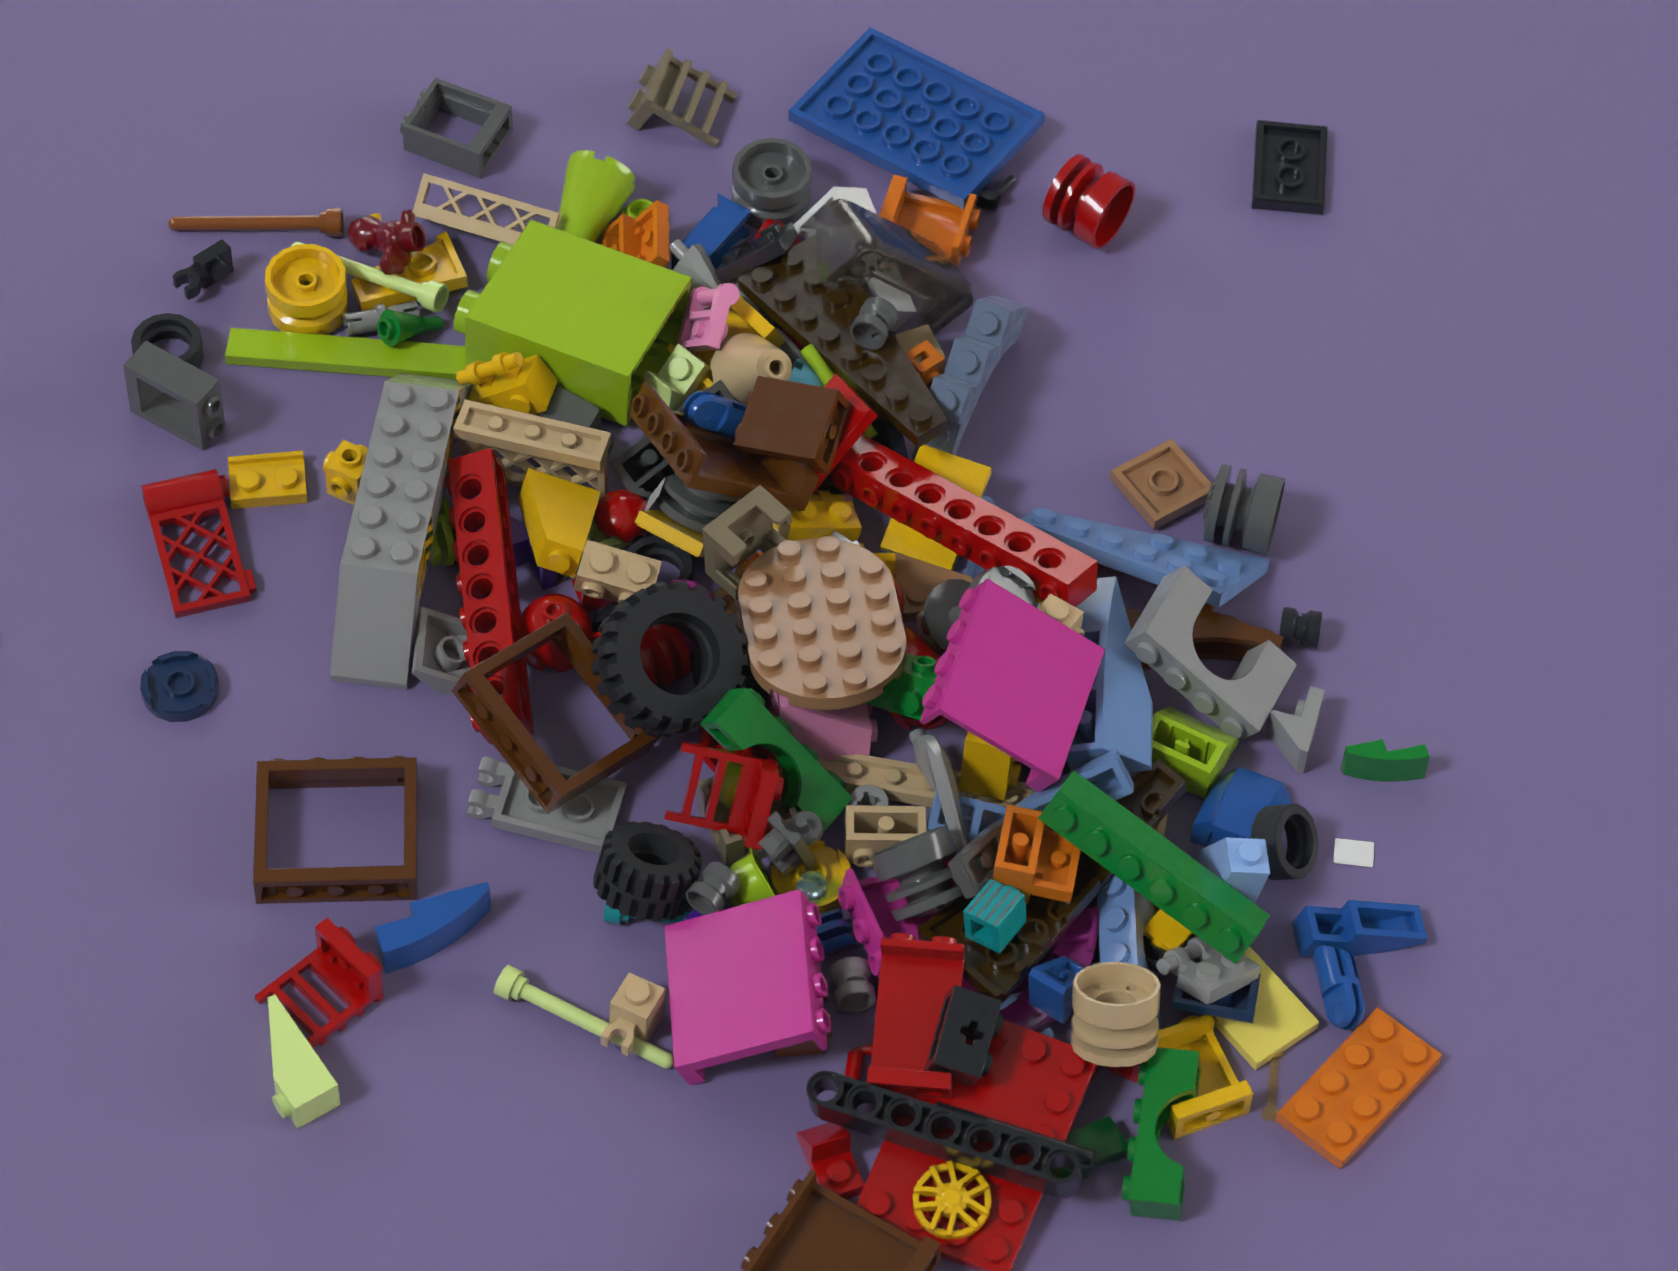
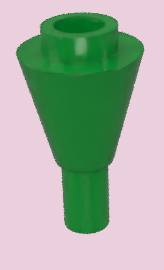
M387 309L382 312L377 322V332L387 346H394L423 332L439 331L442 329L443 322L440 316L420 317Z

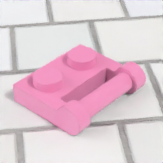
M723 283L714 289L702 286L691 290L677 345H683L691 352L720 349V345L725 341L728 333L726 320L730 305L735 304L739 299L740 293L737 286L733 283ZM711 305L710 310H704L705 308H708Z

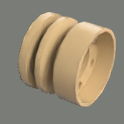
M1123 962L1098 963L1085 967L1078 972L1073 981L1072 1007L1075 1013L1071 1024L1073 1028L1071 1045L1074 1052L1083 1060L1108 1067L1133 1066L1146 1062L1154 1056L1158 1047L1157 1031L1159 1029L1157 1014L1160 1008V983L1157 976L1146 968Z

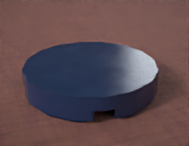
M172 651L158 656L152 661V666L147 671L145 669L141 676V697L146 708L156 717L169 722H187L201 717L213 707L219 695L218 675L213 664L207 659L205 661L199 658L198 654L191 651Z

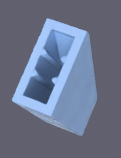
M1226 837L1199 850L1196 855L1197 861L1253 903L1258 899L1270 875L1265 839Z

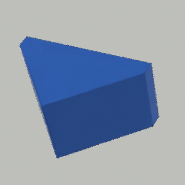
M1066 956L1033 967L1029 973V1004L1064 1024L1074 1011L1072 1007L1074 978L1085 967Z

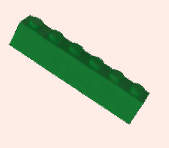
M1074 770L1038 817L1039 820L1234 964L1238 962L1257 938L1270 917L1267 912Z

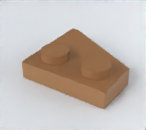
M895 554V579L901 586L905 600L904 613L902 615L903 622L917 621V615L924 609L930 591L941 581L948 579H963L970 583L973 581L971 576L905 555Z

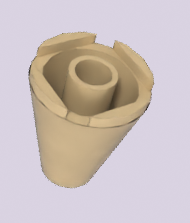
M752 333L737 334L725 339L720 345V349L715 350L710 361V370H712L714 381L712 384L722 380L734 399L746 405L748 394L754 388L758 376L787 381L792 372V363L785 352L763 337Z

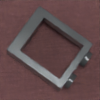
M435 78L427 90L423 89L421 91L417 105L411 114L407 113L401 122L400 133L403 134L404 150L481 178L513 130L512 106ZM440 111L482 126L469 146L427 131Z
M145 341L123 365L130 411L203 451L212 440H217L225 429L219 379Z

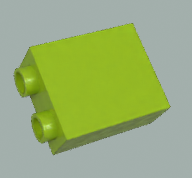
M530 220L514 245L504 241L497 245L488 264V284L481 293L468 290L463 295L455 313L454 330L465 335L466 365L475 361H482L483 363L490 361L494 355L502 352L511 354L518 351L522 354L523 359L538 354L558 379V386L597 406L602 418L627 426L632 419L629 415L632 401L639 394L645 371L648 370L658 374L671 355L666 348L670 343L675 347L677 346L688 297L691 292V277Z

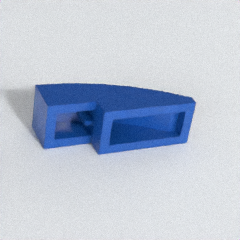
M488 882L410 902L411 917L375 926L377 950L385 974L411 966L438 953L472 929L491 910Z
M1348 900L1342 908L1305 906L1292 922L1300 957H1313L1315 949L1322 945L1353 952L1354 956L1400 950L1424 944L1428 940L1419 905Z

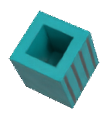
M990 879L963 911L965 936L1000 954L1027 921L1025 895L1013 886L1003 885Z

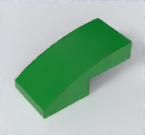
M1383 739L1345 746L1341 770L1343 775L1364 780L1382 782L1411 781L1425 778L1430 756L1425 744L1387 751Z

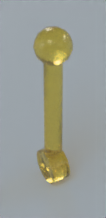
M1283 1050L1276 1053L1271 1059L1267 1105L1261 1113L1263 1119L1268 1122L1275 1121L1278 1109L1275 1107L1279 1060L1284 1055Z

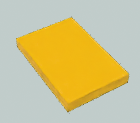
M927 445L919 447L914 459L915 463L980 498L984 494L992 473L991 467ZM893 518L889 522L880 545L881 550L885 552L898 553L952 571L959 557L950 549L926 538L924 535L897 522Z

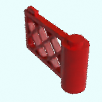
M212 469L141 485L146 513L152 528L175 618L251 601L250 593L257 592L251 569L243 570L224 502L225 497H230L226 475L218 476L217 470ZM219 514L221 523L214 533L198 526L203 517ZM177 524L185 528V530L175 542L162 535L160 527ZM192 532L208 540L199 553L183 546ZM223 532L225 534L226 539L221 537ZM215 544L230 552V555L222 565L206 557ZM165 546L170 548L168 553L166 552ZM177 553L194 560L185 573L170 567V562ZM201 564L217 572L208 585L192 578ZM232 564L234 566L235 571L229 569ZM226 576L238 582L240 591L224 594L215 588L221 579ZM174 578L179 580L177 585H175ZM186 584L203 592L197 601L180 604L178 595Z

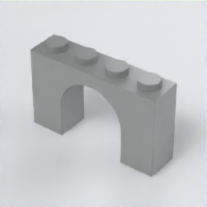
M1184 565L1162 578L1124 644L1135 653L1140 661L1147 663L1163 677L1169 686L1175 688L1187 698L1196 710L1204 713L1218 725L1222 732L1239 738V741L1260 731L1297 664L1274 643L1267 640L1246 652L1231 680L1220 678L1211 673L1196 654L1192 633L1195 620L1213 590Z

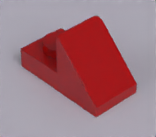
M830 1122L797 1132V1139L809 1168L816 1172L817 1183L845 1199L859 1196L864 1187V1182L850 1151V1133L844 1127Z

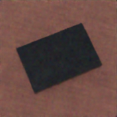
M1257 120L1251 209L1323 215L1327 126Z

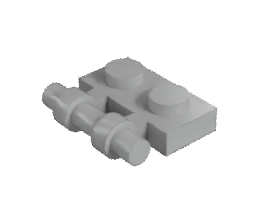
M1198 936L1190 939L1183 948L1174 947L1168 950L1164 957L1156 963L1157 970L1161 974L1166 975L1171 972L1178 976L1176 987L1207 1005L1258 979L1261 965L1247 958L1245 954L1234 964Z

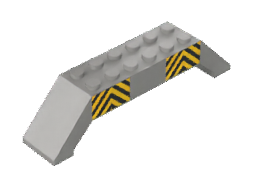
M401 373L384 381L340 562L330 670L331 681L408 690L413 667L419 601L446 487L445 478L449 473L448 459H452L456 443L453 428L464 400H468L474 387L471 383L460 385L456 379Z

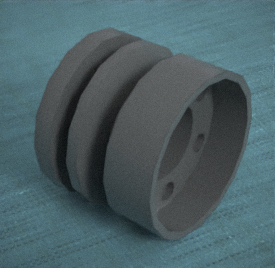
M1222 464L1218 475L1213 483H1211L1203 515L1204 541L1213 543L1218 528L1223 527L1225 529L1222 545L1228 546L1233 539L1235 531L1243 532L1242 550L1267 555L1281 506L1285 478L1261 473L1257 478L1254 488L1246 487L1247 469H1240L1236 483L1233 484L1230 483L1232 466Z
M675 472V474L667 477L665 489H662L657 504L674 521L702 533L703 527L742 498L688 488Z
M947 825L913 836L869 856L880 882L898 879L900 886L885 896L887 902L906 898L907 903L892 910L895 921L930 915L953 905L956 900L963 896L960 887L956 883L951 884L952 872L949 866L944 867L942 862L943 859L957 850Z

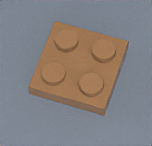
M1172 438L1112 469L1110 474V480L1153 530L1206 503L1211 486L1210 481Z

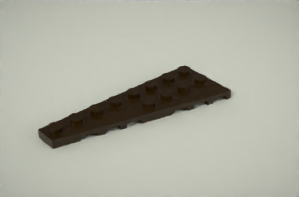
M825 230L820 231L788 249L786 253L737 278L738 289L804 348L809 344H813L833 373L842 377L865 402L916 447L919 448L948 431V419L891 330L888 331V337L879 349L870 350L863 348L852 339L850 327L855 318L859 316V311L865 300L870 297L828 232Z
M1158 759L1152 763V770L1141 771L1131 778L1134 783V792L1116 800V802L1154 829L1186 792V781ZM1080 851L1071 902L1030 895L1029 902L1026 904V923L1000 954L965 936L963 911L975 896L968 899L962 896L953 905L945 908L917 928L918 938L922 941H932L933 937L944 936L956 939L958 944H964L963 978L981 994L1002 1000V1004L1114 874L1083 851Z

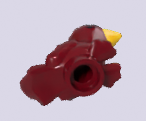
M411 209L403 211L401 219L385 223L382 222L380 213L359 216L351 222L348 229L349 241L357 251L361 253L380 251L383 253L379 263V270L385 275L402 274L404 272L403 267L408 266L410 262V254L422 251L426 242L423 227L418 222H414L415 214L412 213Z

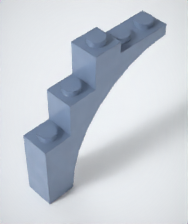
M997 295L976 299L965 335L954 339L944 374L934 376L930 388V393L948 419V431L924 445L956 455L972 412L988 379L1004 353L1019 339L1029 306ZM916 446L911 459L913 462L919 449Z

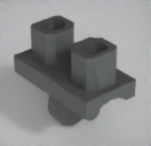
M775 811L767 819L773 829L758 844L768 855L767 858L770 863L784 877L792 872L800 863L809 871L817 861L808 846L815 844L822 837L824 830L822 821L815 813L802 811L790 819L787 827L782 817Z

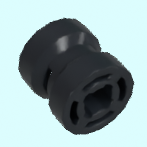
M1283 607L1279 635L1284 637L1282 645L1291 646L1295 640H1298V643L1302 644L1305 648L1317 650L1322 612L1310 610L1307 613H1302V616H1298L1299 613L1295 608Z

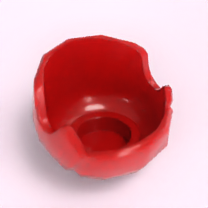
M627 489L613 490L606 493L599 499L593 517L597 529L607 536L619 537L625 543H629L638 535H641L642 538L648 537L649 532L635 523L639 511L645 510L648 502L643 496L633 494Z

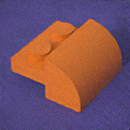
M656 200L635 219L623 213L602 232V245L665 268L671 255L669 250L670 223L668 205Z
M1007 804L993 871L994 880L1003 885H1010L1025 895L1026 904L1029 902L1030 895L1070 903L1081 850L1039 820L1038 817L1042 811Z

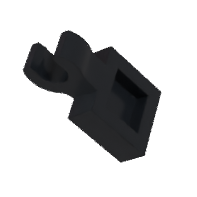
M221 239L193 256V265L177 271L172 276L174 287L178 288L188 283L189 285L184 287L185 297L189 300L199 295L201 286L206 289L215 282L225 279L228 274L234 271L231 247Z

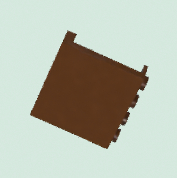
M643 382L639 394L632 401L629 415L688 488L743 498L761 485L786 508L805 511L819 480L817 474L807 463L757 454L755 460L747 459L734 446L735 439L696 428L685 419L683 412L671 410L649 382Z
M810 1170L803 1181L798 1179L793 1184L786 1199L789 1203L781 1214L775 1213L770 1218L764 1230L766 1237L758 1248L753 1246L747 1252L742 1261L741 1269L743 1271H934L941 1261V1243L927 1235L921 1243L818 1184L816 1172Z

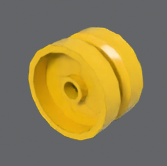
M298 244L285 248L272 257L265 269V288L268 314L275 327L282 332L328 335L342 325L343 313H348L349 301L346 288V269L339 256L330 249L316 244Z

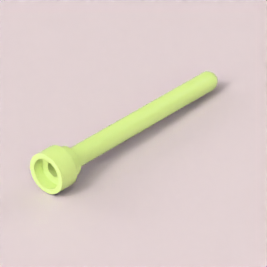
M294 242V243L291 245V247H292V246H295V245H298V244H304V243ZM339 256L346 269V274L417 298V301L425 309L439 313L444 309L448 301L449 287L446 284L434 280L425 281L420 284L394 274L385 275L377 268Z
M507 965L503 969L495 984V995L508 1001L512 999L519 1001L522 998L601 1037L604 1029L610 1024L529 984V979L524 977V972L511 965ZM634 1036L632 1053L664 1069H669L674 1065V1058L671 1053ZM616 1037L611 1040V1043L621 1047L624 1039Z

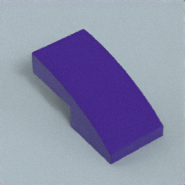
M510 516L515 566L528 562L542 590L557 586V572L537 566L526 526Z

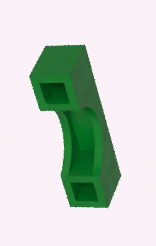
M750 688L730 689L700 725L724 749H729V751L744 750L753 745L769 751L779 762L785 777V793L781 807L788 814L789 809L795 807L797 813L802 811L815 813L823 823L824 833L853 798L844 789L846 786L845 782L836 773L827 771L818 762L819 756L811 747L804 743L800 744L791 734L792 728L785 720L778 716H773L764 707L766 703L761 695Z
M1157 1047L1154 1056L1148 1059V1061L1140 1063L1138 1083L1140 1086H1144L1142 1099L1136 1098L1134 1102L1133 1123L1139 1125L1137 1137L1130 1136L1127 1154L1128 1162H1133L1132 1174L1124 1175L1122 1186V1200L1128 1201L1131 1216L1181 1221L1186 1185L1184 1167L1170 1159L1162 1151L1158 1144V1139L1163 1126L1169 1120L1171 1106L1198 1097L1201 1076L1199 1051Z

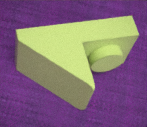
M678 344L658 374L648 370L645 371L643 382H649L671 410H675L684 404L689 395L694 393L709 371L710 365L685 346Z

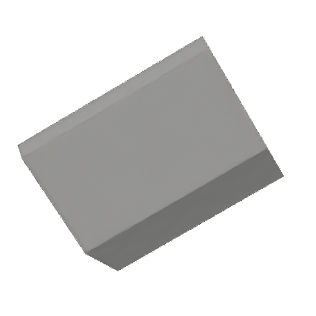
M423 606L418 610L412 674L439 695H454L451 690L464 672L470 669V664L467 662L463 651V642L467 641V633L462 626L460 618Z

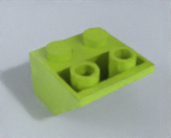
M1170 706L1156 712L1153 717L1152 763L1159 759L1186 781V791L1206 799L1239 743V738L1224 733L1221 729Z

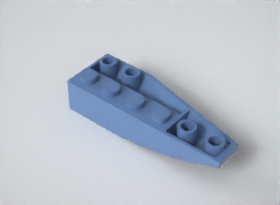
M1116 576L1097 578V590L1076 608L1084 611L1081 627L1084 630V637L1102 647L1105 651L1066 760L1072 771L1095 758L1117 749L1128 773L1152 770L1153 702L1141 661L1124 644L1131 632V626Z

